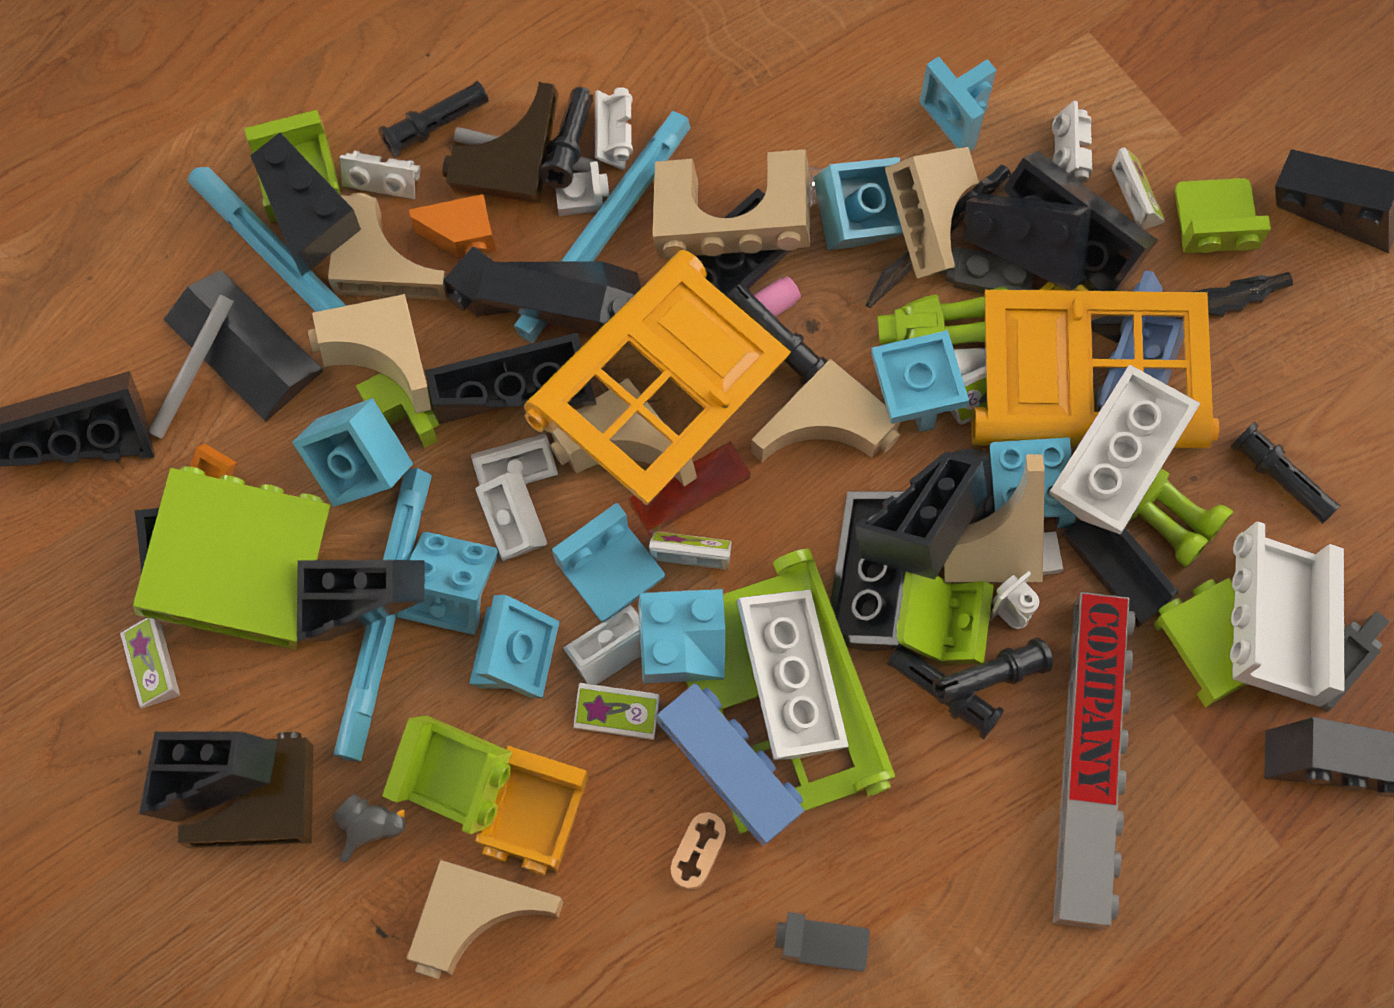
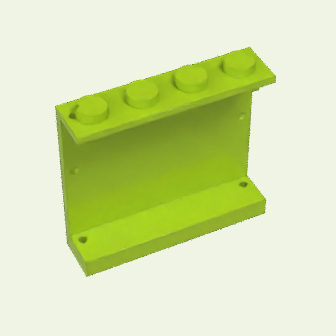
M183 466L181 470L170 468L133 603L134 614L296 650L298 643L297 564L298 560H317L326 521L329 516L330 504L323 503L320 497L312 494H301L300 497L284 494L283 489L273 485L264 484L260 488L244 485L245 482L242 479L234 476L223 475L221 479L205 476L204 471L190 466Z

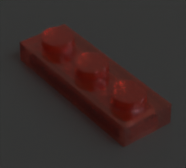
M731 441L694 461L697 479L686 486H683L678 479L673 477L648 505L644 504L635 495L628 498L630 506L648 535L750 479L751 473Z

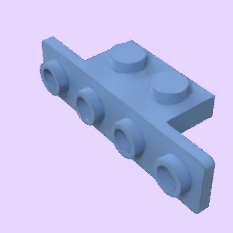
M1144 271L1141 282L1136 284L1134 288L1135 292H1162L1163 290L1153 271ZM1128 316L1122 321L1121 338L1117 349L1111 353L1109 359H1134L1133 316ZM1142 316L1144 360H1176L1184 338L1183 319ZM1109 368L1104 385L1099 387L1096 395V404L1099 411H1101L1126 371V368ZM1144 369V373L1167 385L1173 369Z

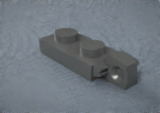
M952 247L955 267L938 272V274L946 275V281L954 283L953 287L983 294L985 290H993L997 287H1006L1007 290H1032L1035 275L993 253L964 247L962 249L960 247Z
M1378 611L1371 615L1362 626L1353 621L1344 628V692L1319 707L1325 713L1329 712L1381 652L1379 649L1383 644L1375 638L1390 621Z

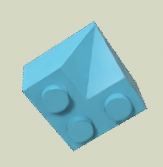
M899 157L830 164L813 177L827 250L860 247L904 235L884 169L900 162Z
M373 398L315 419L292 442L333 507L392 488L413 465V462Z
M723 590L640 593L638 611L643 684L724 680L725 619Z

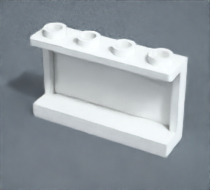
M1256 521L1237 536L1233 546V552L1236 555V572L1232 581V587L1235 590V608L1231 616V623L1234 626V644L1230 652V659L1233 662V679L1321 707L1344 692V549L1329 544L1317 554H1313L1265 538V524Z

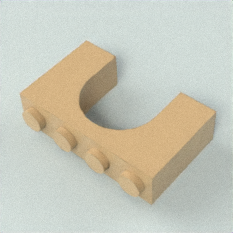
M806 150L767 152V190L765 196L753 210L734 218L713 217L698 208V178L693 159L656 161L653 240L659 258L671 259L679 250L688 251L694 256H718L724 253H756L763 250L777 249L790 251L797 248L810 247V172Z

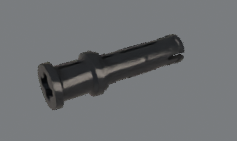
M475 81L472 85L419 113L417 111H409L403 120L388 128L383 125L378 128L385 147L396 158L400 156L401 150L418 141L420 143L426 142L431 132L488 103L489 99L481 83Z
M584 87L572 89L558 135L550 141L547 148L548 160L541 166L539 172L542 181L553 188L562 189L571 185L574 178L572 172L573 165L578 162L581 156L579 140L594 100L593 93L590 94V90Z
M742 282L727 296L791 351L784 361L800 376L799 381L803 385L828 361L824 356L819 358L803 342L804 336L801 333L795 332L793 334Z
M1254 421L1230 447L1234 451L1239 449L1256 465L1255 470L1258 473L1261 472L1263 475L1265 473L1269 474L1323 524L1341 505L1329 497L1306 474L1291 463L1283 455L1285 453L1284 447L1280 444L1274 445L1258 430L1259 425Z
M1037 637L1029 640L1026 646L1018 649L1005 648L997 654L996 659L942 678L934 679L932 683L933 692L935 695L944 691V694L936 699L941 704H946L951 700L1004 681L1009 684H1016L1029 674L1035 672L1044 674L1051 671L1053 667L1052 654L1046 642Z
M902 645V647L895 649L887 661L888 666L896 669L933 697L937 698L944 694L943 691L934 695L932 687L934 679L945 677L943 673ZM976 692L944 704L949 707L948 712L952 718H961L979 731V737L983 740L989 735L1005 711L1001 707L995 709L978 697Z

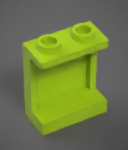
M318 110L244 128L252 153L281 132L341 195L325 129ZM259 178L264 198L262 202L271 223L278 222Z
M1230 578L1218 584L1213 579L1203 583L1192 591L1195 597L1182 603L1180 598L1169 602L1158 610L1161 616L1153 624L1157 632L1164 629L1202 689L1197 693V696L1205 708L1247 685L1233 679V662L1230 659V652L1234 644V626L1231 623V616L1235 608V590L1232 587Z
M427 715L408 718L382 796L394 802L412 801L463 824L462 831L468 834L485 830L495 818L497 812L495 800L499 788H502L509 778L511 766L508 762L512 752Z

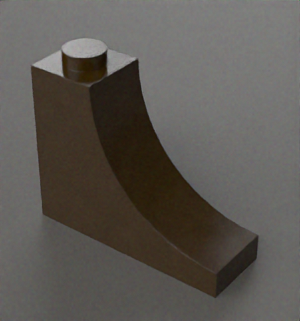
M539 82L536 95L529 110L512 129L500 137L482 144L452 145L451 156L446 155L443 163V177L447 178V184L453 190L540 203L544 182L540 178L539 172L541 166L548 160L547 148L551 141L559 95L555 85Z
M298 732L277 733V739H269L277 741L270 783L241 795L231 806L209 819L193 824L179 825L178 843L186 848L312 843L314 745L306 737L302 738V734Z

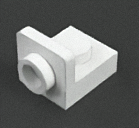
M590 162L591 172L573 174V181L567 188H556L559 216L599 211L603 205L602 197L609 196L607 173L599 174L598 162Z

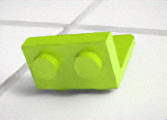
M1248 179L1182 181L1175 188L1183 253L1259 249L1271 230L1269 215L1256 216L1251 183Z
M906 572L900 616L897 623V640L899 644L942 665L984 663L994 586L986 581L950 583L945 582L939 576L933 580Z

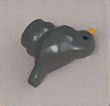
M357 794L349 797L332 817L339 824L338 828L347 833L346 847L340 860L346 863L355 850L362 845L382 838L399 836L406 827L405 810L391 812L381 805L370 806L368 800L365 798L361 799Z

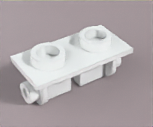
M623 87L616 88L614 94L610 96L597 90L595 91V158L624 170L625 161L629 159V155L633 152L631 125L625 123L631 119L633 97L629 94V90Z
M1073 101L1054 117L1052 124L1055 143L1053 162L1079 182L1085 183L1093 173L1092 150L1082 148L1080 145L1089 146L1091 144V117L1086 110L1078 109V101Z
M354 151L353 154L347 153L346 156H340L342 187L415 199V180H419L421 167L414 165V161L389 158L387 163H383L382 157L362 154L359 151Z
M1029 571L1019 580L1015 575L1011 576L997 589L996 592L998 594L992 599L994 607L990 613V621L999 615L1013 629H1022L1027 626L1039 606L1038 595L1027 584L1031 575Z

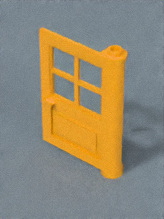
M679 250L524 404L526 411L525 419L530 426L539 432L543 430L553 432L556 428H559L646 505L655 498L791 353V351L705 279L707 273L701 261L685 250ZM627 343L632 345L663 372L637 399L602 370ZM594 376L630 406L603 434L568 404ZM669 378L704 408L679 436L643 406ZM636 412L672 443L646 471L610 441Z
M985 290L987 408L973 407L971 416V441L973 446H990L992 442L1070 437L1071 447H1078L1099 412H1094L1093 368L1127 369L1129 364L1144 372V369H1185L1186 395L1199 402L1200 405L1174 448L1209 449L1212 441L1218 440L1219 421L1218 418H1213L1207 292ZM1091 316H1133L1134 359H1092ZM1142 316L1183 317L1185 360L1143 359Z

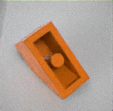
M483 194L409 209L415 233L457 258H463L472 246L485 255L488 252L496 251Z

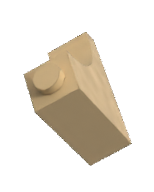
M969 147L913 156L884 168L916 278L926 277L955 267L950 239L953 211L962 193L970 186L979 183Z
M363 193L342 196L354 209L361 230L331 253L328 281L335 295L393 297L405 294L406 298L448 300V293L444 283L446 275L443 270L426 268L407 260L386 240L382 233V213L376 197H370Z
M405 294L312 313L315 328L308 330L312 352L321 353L324 367L356 365L376 370L399 384L409 396L415 413L431 410L427 384Z
M830 359L751 440V453L758 460L764 462L770 455L790 444L805 440L826 439L853 446L873 458L880 450L886 453L900 437V434L897 433L900 422L891 424L886 405Z
M629 378L619 383L635 399L641 395ZM611 390L595 398L597 405H584L576 410L602 434L630 407ZM646 402L643 406L660 419L648 402ZM637 412L610 439L612 443L632 460L652 464L672 444ZM559 428L551 432L555 442L550 447L562 465L568 462L576 474L587 468L599 464ZM692 458L674 476L683 486L697 479Z
M1043 454L1026 455L1021 481L1010 499L992 515L967 526L943 565L945 567V582H1005L1013 575L1019 580L1028 571L1031 575L1027 582H1043L1045 475Z
M440 860L407 959L417 964L415 969L417 973L435 979L440 978L441 972L453 975L462 954L485 930L504 920L523 915H545L559 918L564 902L559 896Z

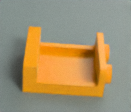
M508 746L507 750L512 752L508 762L511 766L509 778L505 785L499 788L495 800L497 812L493 822L485 830H482L481 834H477L475 842L479 847L484 848L482 855L488 858L506 862L507 856L523 861L521 867L528 871L545 875L547 869L557 872L589 779L587 771Z

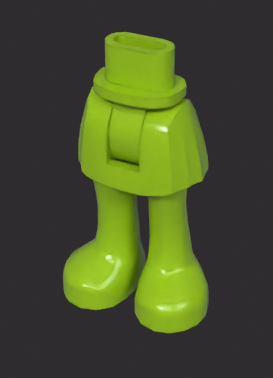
M997 287L993 290H1007V288ZM935 294L907 303L899 309H894V314L878 315L880 345H885L947 330L952 345L974 342L985 343V321L945 326V321L985 317L984 296L954 303H940L938 295Z
M1161 468L1131 516L1130 521L1141 517L1148 522L1174 548L1176 560L1184 568H1188L1201 554L1206 545L1218 534L1234 511L1221 504L1209 510L1197 506L1168 481L1170 473ZM1156 499L1171 509L1196 533L1187 531L1154 504Z

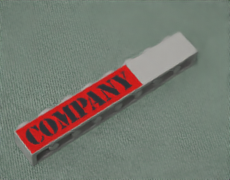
M1081 592L1074 602L1053 924L1104 930L1111 926V920H1116L1118 916L1119 896L1113 894L1114 878H1119L1121 853L1115 852L1116 836L1122 835L1124 814L1123 811L1117 810L1118 795L1124 794L1126 786V771L1120 770L1121 754H1126L1128 747V730L1122 729L1123 714H1128L1131 701L1130 690L1124 689L1125 674L1131 673L1133 652L1132 650H1127V635L1133 634L1135 626V612L1129 611L1130 598Z

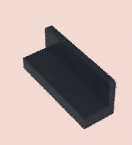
M1080 519L1063 532L1062 536L1112 596L1130 598L1129 611L1135 612V624L1137 627H1140L1156 615L1160 608L1171 602L1179 593L1126 528H1124L1121 534Z

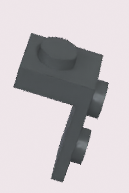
M788 912L786 923L778 922L775 948L782 949L781 960L862 972L866 969L870 931L862 927L806 920L805 914Z

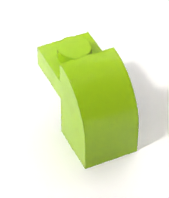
M380 373L356 385L363 401L371 398L374 399L389 425L407 417L424 448L438 442L434 428L439 426V423L433 411L428 410L415 413L409 396L394 380ZM427 386L428 394H429V400H430V405H431V404H432V400H431V396H430V392H429V387Z

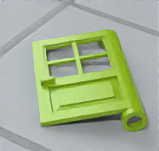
M807 548L783 555L773 562L776 573L779 576L723 594L724 680L685 681L687 688L696 683L701 690H704L706 687L710 689L722 704V707L718 710L723 716V709L758 698L759 694L737 600L744 597L811 590L849 745L847 749L854 767L809 783L800 758L791 759L800 786L795 787V789L803 798L800 806L804 811L864 790H866L868 796L891 789L889 781L896 778L811 550ZM769 740L750 746L755 753L759 750L766 751L771 749ZM731 810L739 834L748 832L749 830Z

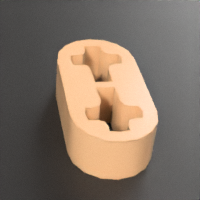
M707 812L694 817L672 860L671 876L674 883L681 889L689 891L701 887L706 881L722 848L726 829L722 819L716 814ZM708 822L715 825L714 832L719 836L716 840L709 838L702 850L697 847L700 841V833L696 831V828L698 826L706 827ZM695 853L700 856L696 869L701 872V875L698 878L691 876L688 881H684L682 879V871L678 866L680 863L687 865Z

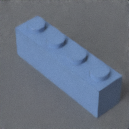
M694 683L657 714L656 722L761 846L765 847L804 812V809L800 806L803 798L789 782L782 785L772 773L776 770V767L763 751L759 750L755 753L746 743L749 736L744 728L735 719L728 722L718 710L722 707V704L714 693L707 687L701 690Z

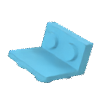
M1070 437L992 442L990 444V459L995 512L1010 499L1017 489L1024 472L1026 455L1043 454L1045 470L1044 517H1056L1057 528H1069L1073 525L1076 515L1049 494L1072 457Z
M615 503L552 549L557 566L601 622L610 619L639 598L640 593L647 592L665 578L664 571L628 527L627 514L618 503Z
M423 532L409 560H425L424 602L398 612L397 617L475 635L479 626L481 595L497 560L498 549L440 534Z

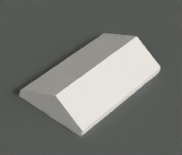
M1129 364L1049 494L1082 521L1121 534L1200 403Z
M811 590L739 598L737 604L774 760L799 759L849 747Z

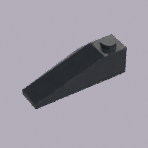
M603 261L485 262L476 300L594 336L641 289L637 272Z

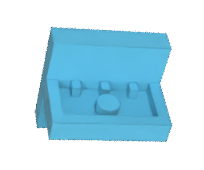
M940 57L935 58L926 65L919 102L957 149L969 147V150L972 151L976 147L997 71L988 59L959 78H956Z
M948 330L872 347L871 356L891 424L916 419L918 430L922 432L935 428L937 414L968 407V395Z
M494 595L491 607H487L469 684L478 688L511 689L530 698H543L559 621L507 595Z

